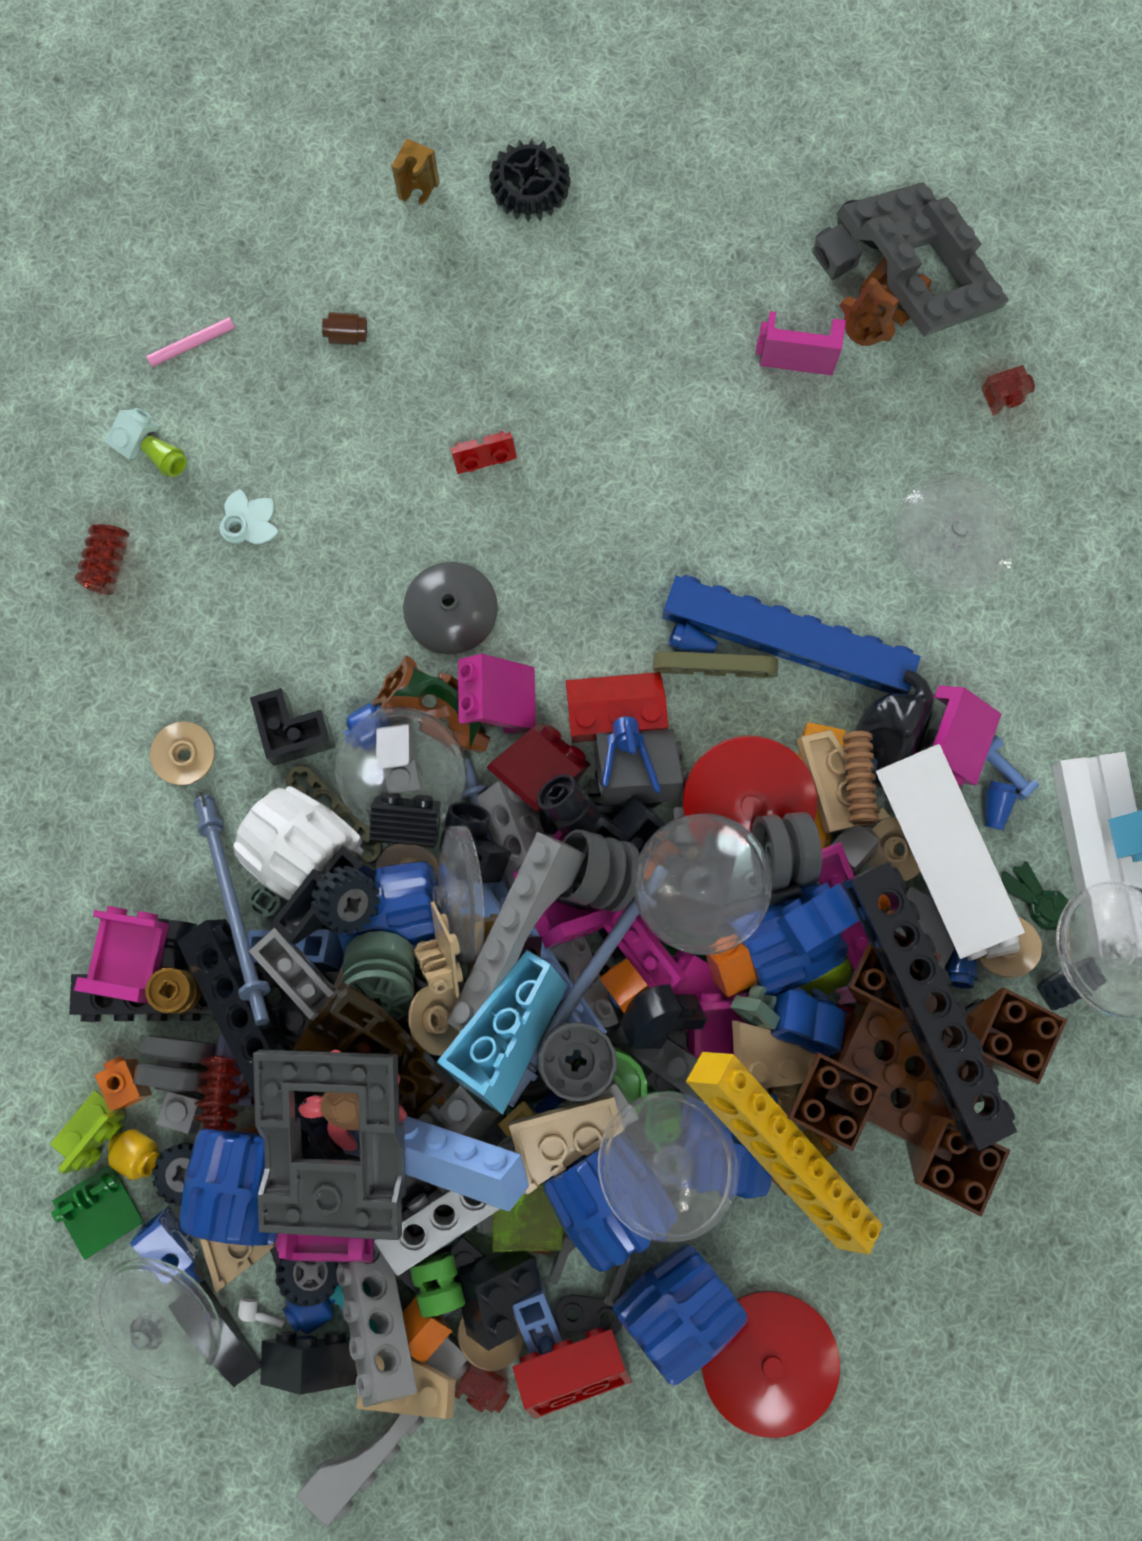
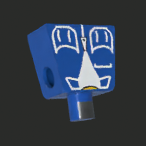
M167 1206L139 1229L130 1244L164 1283L167 1284L177 1276L187 1290H190L205 1277L194 1263L200 1249L191 1236L182 1231L180 1221L171 1208Z

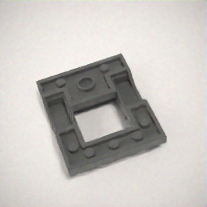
M924 182L842 205L836 213L854 239L873 241L886 258L887 286L894 296L900 300L899 303L923 337L998 310L1009 301L1001 285L994 280L986 269L984 262L975 253L982 243L976 237L973 228L966 223L958 212L956 205L948 197L936 200L932 190ZM931 243L962 287L933 297L925 282L916 273L923 263L916 255L914 249Z
M258 1050L254 1052L255 1125L264 1140L265 1171L258 1192L259 1232L398 1240L402 1236L401 1199L406 1195L404 1123H399L398 1054ZM294 1091L359 1093L360 1161L302 1158L301 1118H295Z

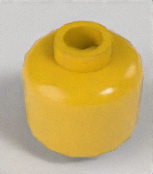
M129 1129L115 1135L108 1145L107 1159L109 1166L130 1180H137L151 1175L152 1170L157 1165L155 1162L160 1157L158 1143L137 1129Z

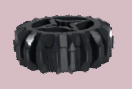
M531 138L529 144L524 145L519 139L515 148L508 144L506 148L507 153L499 151L498 161H493L492 171L489 174L491 194L495 196L497 206L503 205L505 214L513 210V216L516 220L523 213L528 222L531 219V214H536L537 218L541 221L543 211L552 217L554 207L561 209L563 205L562 199H567L568 189L571 185L569 166L565 164L563 154H557L555 146L546 149L544 140L539 145H535ZM542 166L546 168L552 174L554 179L548 177V173L541 171L540 167ZM506 180L512 182L513 186L518 187L519 193L512 190L506 183Z

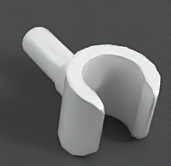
M246 1298L240 1300L238 1316L242 1321H262L282 1329L285 1320L264 1312H258V1300Z

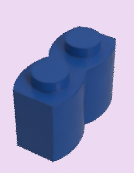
M826 882L809 893L812 897L810 901L802 904L800 899H797L781 909L784 916L776 920L798 957L860 921L850 898L840 883L830 888Z
M790 988L788 991L776 995L774 1012L780 1017V1020L775 1030L771 1029L770 1034L781 1041L799 1045L804 1050L814 1054L819 1052L828 1057L841 1052L846 1012L836 1007V1004L832 1001H817L809 996L806 990L800 988Z

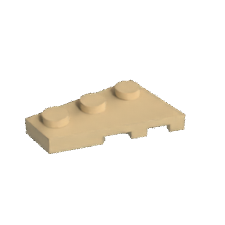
M831 730L797 739L802 760L814 780L817 793V809L825 834L861 826L849 823V817L852 814L848 812V807L851 806V803L847 802V797L850 793L846 791L849 783L846 782L845 777L849 773L845 772V766L848 763L844 762V756L847 753L843 751V747ZM878 805V811L875 814L879 815V821L889 818L890 816L884 807L880 808Z
M732 1020L734 1055L764 1089L804 1082L816 1054L804 1050L799 1045L790 1044L775 1038L770 1034V1029Z
M613 1094L509 1121L515 1151L521 1154L529 1187L526 1190L527 1195L553 1175L555 1177L566 1170V1167L584 1155H589L623 1132Z
M200 1239L215 1293L266 1255L270 1249L276 1247V1241L269 1245L246 1246Z
M377 1355L376 1364L383 1371L384 1361ZM411 1358L417 1393L400 1400L363 1407L362 1398L357 1394L356 1409L442 1419L453 1418L456 1379L426 1363L423 1364Z

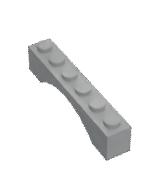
M540 832L536 833L447 1021L448 1024L461 1032L517 963L524 943L545 910L572 886L586 856L585 853L560 840Z
M452 1333L449 1334L425 1362L429 1366L456 1379V1381L471 1366L460 1349L458 1339ZM399 1414L393 1424L379 1438L361 1450L343 1457L325 1460L303 1485L296 1498L326 1527L334 1518L340 1522L354 1505L350 1500L358 1489L364 1493L378 1476L373 1471L382 1461L386 1465L391 1462L401 1449L397 1444L405 1433L411 1437L424 1422V1419L421 1416Z

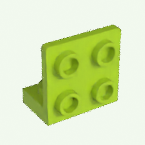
M94 1090L50 1143L53 1148L66 1158L58 1167L62 1174L73 1171L78 1172L85 1167L90 1169L101 1157L102 1152L99 1149L107 1140L111 1141L124 1128L121 1122L127 1115L122 1110L110 1112L103 1094L98 1090Z

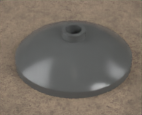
M457 562L436 564L422 571L408 587L403 603L404 619L411 635L427 649L442 654L462 653L478 646L492 631L498 612L497 597L489 580L477 569ZM446 598H453L455 600L451 606H445L443 601Z

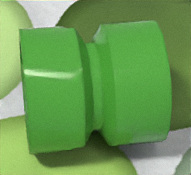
M453 1252L428 1256L409 1268L413 1286L420 1288L416 1299L421 1317L442 1315L465 1305L466 1302L461 1283L454 1280L458 1274V1269Z

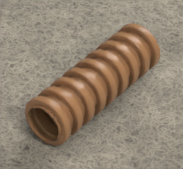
M867 731L848 732L842 737L843 742L846 743L843 746V751L847 753L844 756V762L848 763L845 766V772L849 773L845 777L846 782L849 783L846 791L850 793L847 797V802L851 803V806L848 807V812L852 814L849 817V823L853 825H871L879 821V815L875 814L878 811V805L874 804L877 800V795L873 793V791L877 790L876 784L873 783L876 780V776L872 773L875 770V764L871 763L874 760V754L870 753L873 750V744L869 742L873 738L872 734Z

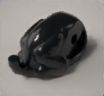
M907 670L903 678L904 683L914 687L915 694L890 693L876 699L864 710L855 731H867L872 734L873 739L869 742L873 744V750L870 753H873L874 759L877 760L876 770L907 758L921 750L933 714L934 695L928 681L917 672ZM876 771L872 772L876 776V780L873 783L883 789Z

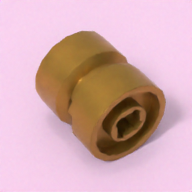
M163 968L156 971L149 978L145 987V995L148 1003L157 1011L184 1014L191 1011L198 1004L201 990L192 973L174 968Z

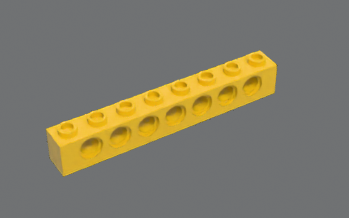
M702 1052L686 1080L688 1085L837 1249L870 1255L883 1224L795 1123L787 1118L788 1115L734 1054Z

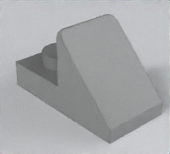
M410 723L376 729V765L378 770L383 769L388 794L415 791L422 788Z

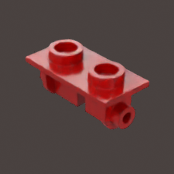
M500 431V433L483 437L484 443L478 444L477 439L455 443L456 446L450 449L457 474L473 472L480 468L503 464L517 459L511 433Z

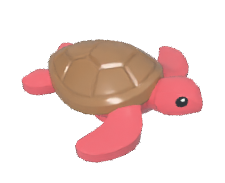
M333 1050V1051H330V1052H341V1051H339V1050ZM398 1074V1086H399V1083H400V1075ZM325 1092L324 1096L314 1095L306 1098L300 1104L298 1110L302 1116L306 1118H320L324 1116L328 1121V1134L339 1147L346 1151L356 1150L358 1144L350 1130H360L359 1093ZM399 1105V1122L406 1119L407 1114L404 1108Z

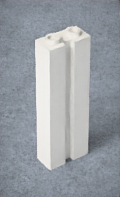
M936 744L876 770V774L959 958L967 957L968 961L975 960L987 954L986 948L996 944L1003 948L1020 940L1018 935L1025 933L940 744Z
M1125 752L1091 758L1082 757L1061 760L1052 765V771L1089 958L1100 957L1101 963L1122 960L1121 954L1133 952L1134 958H1142V861L1133 862L1132 857L1117 859L1108 819L1137 811Z

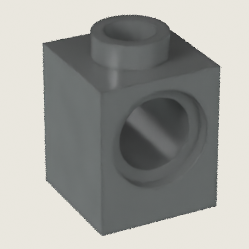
M841 223L832 229L828 227L822 230L816 236L812 253L833 281L858 265L862 251Z

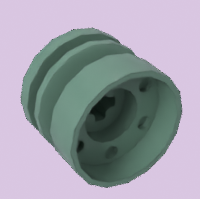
M376 931L356 936L347 944L344 951L341 984L345 982L373 999L395 1021L400 1020L409 1013L410 1005L414 998L415 949L407 939L394 933Z

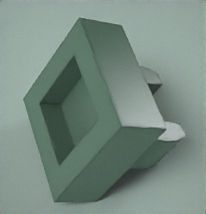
M754 985L750 989L748 997L735 996L730 1008L750 1025L775 1030L780 1020V1017L772 1010L777 998L765 995L767 988Z

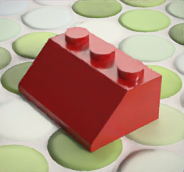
M661 672L566 680L571 743L595 741L596 734L613 733V723L621 717L635 718L639 723V731L669 728L666 696Z
M604 1327L593 1329L585 1334L586 1339L575 1343L572 1340L559 1342L552 1346L553 1351L541 1356L539 1352L527 1354L519 1359V1364L512 1366L524 1409L534 1419L632 1383L612 1329L607 1331Z

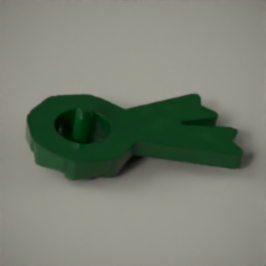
M1027 861L1021 867L1016 866L1012 869L1018 880L1007 872H1002L1001 881L1006 892L1030 905V917L1041 929L1059 930L1071 919V902L1060 891L1043 890Z

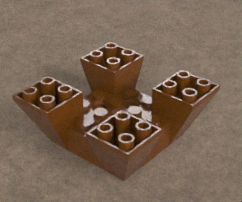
M894 932L895 942L902 946L906 941V937ZM869 941L847 987L857 1001V1004L844 1030L842 1050L840 1053L834 1054L832 1058L817 1052L787 1118L850 1151L854 1150L866 1122L906 1142L915 1184L982 1217L1010 1150L997 1143L980 1151L965 1146ZM935 952L933 954L939 963L942 955ZM914 960L910 965V974L916 980L920 977L922 969L921 965ZM1001 988L968 1012L965 1022L970 1032L974 1033L982 1044L983 1053L981 1055L986 1066L1014 1077L1040 1084L1067 1019L1007 988ZM928 995L925 1005L930 1013L936 1009L937 1000ZM948 1027L943 1030L941 1035L945 1046H948L953 1039L952 1031ZM878 1041H881L884 1045V1053L880 1058H877L874 1053V1047ZM911 1056L914 1060V1069L908 1074L905 1069V1062ZM962 1061L957 1068V1073L961 1080L968 1074V1065L965 1061ZM898 1088L900 1100L896 1105H893L890 1098L891 1093L894 1089ZM979 1095L975 1098L973 1107L975 1106Z

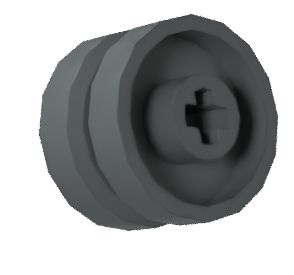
M807 812L785 814L782 819L778 815L756 817L751 828L750 849L754 873L761 888L764 891H773L785 888L789 883L791 885L799 883L801 887L815 886L819 881L821 873L822 853L818 830L813 818Z
M141 1035L138 1053L144 1057L159 1059L158 1064L141 1063L135 1067L133 1084L155 1087L154 1089L170 1092H208L211 1074L204 1069L191 1068V1063L207 1064L213 1061L216 1044Z

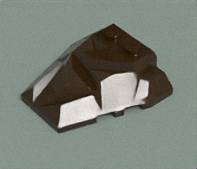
M345 982L337 988L313 1015L302 1036L290 1050L312 1052L339 1050L341 1053L398 1054V1074L400 1075L398 1086L399 1105L404 1108L408 1117L414 1119L421 1117L452 1087L454 1079L381 1006Z

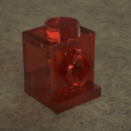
M1024 365L988 376L981 390L994 416L999 414L1005 405L1010 409L1022 404L1026 396L1034 392L1035 383L1032 376L1027 374Z
M471 1364L455 1389V1397L460 1399L461 1395L465 1394L468 1396L466 1401L476 1410L484 1412L487 1409L491 1413L493 1411L500 1413L510 1397V1394L506 1392L509 1381L494 1371L482 1370Z

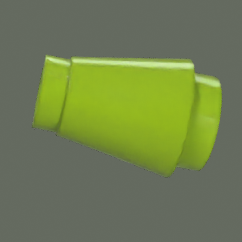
M152 435L147 436L142 441L141 450L163 475L176 477L186 468L187 458L184 456L183 450Z

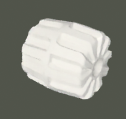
M289 786L286 789L278 787L270 791L268 795L251 808L236 832L237 837L233 845L234 854L239 862L266 888L286 901L291 898L313 869L322 872L342 845L357 852L361 857H363L364 852L360 847L363 841L360 835L336 813L300 790Z

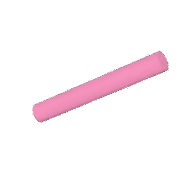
M230 317L146 357L150 365L154 367L231 331L235 327Z

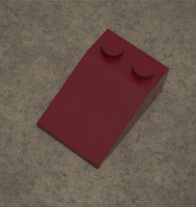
M541 723L532 727L487 766V769L538 812L541 808L537 803V795L546 782L562 774H568L578 782L591 764L585 760L586 755L579 748L573 745L569 746L561 739L562 735L555 727Z

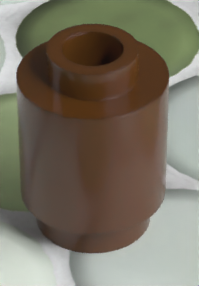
M329 312L328 318H323L322 321L323 337H328L329 344L359 345V342H366L367 317H359L358 313Z

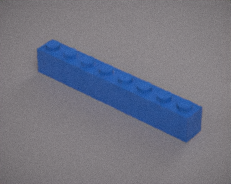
M684 575L683 577L675 576L663 610L662 619L681 624L687 622L704 633L888 694H908L912 685L904 683L903 678L907 670L917 671L921 656L913 654L914 651L908 647L899 645L892 647L882 644L883 641L875 636L866 635L861 637L852 634V630L840 625L831 627L822 624V621L817 617L810 615L801 617L792 614L791 610L784 606L774 605L770 607L761 604V600L750 595L740 597L731 594V591L726 587L719 585L710 587L701 584L699 579L689 575Z

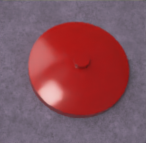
M744 735L719 742L708 749L696 761L689 772L684 786L683 811L689 832L701 849L703 848L709 828L742 836L741 842L750 846L751 828L756 817L778 815L782 819L785 814L807 812L815 821L817 793L811 773L794 751L771 738Z
M757 1291L737 1298V1300L746 1311L749 1320L724 1349L701 1368L706 1390L721 1415L740 1430L766 1438L794 1435L814 1424L825 1413L835 1396L840 1377V1357L836 1340L821 1315L800 1298L778 1291Z

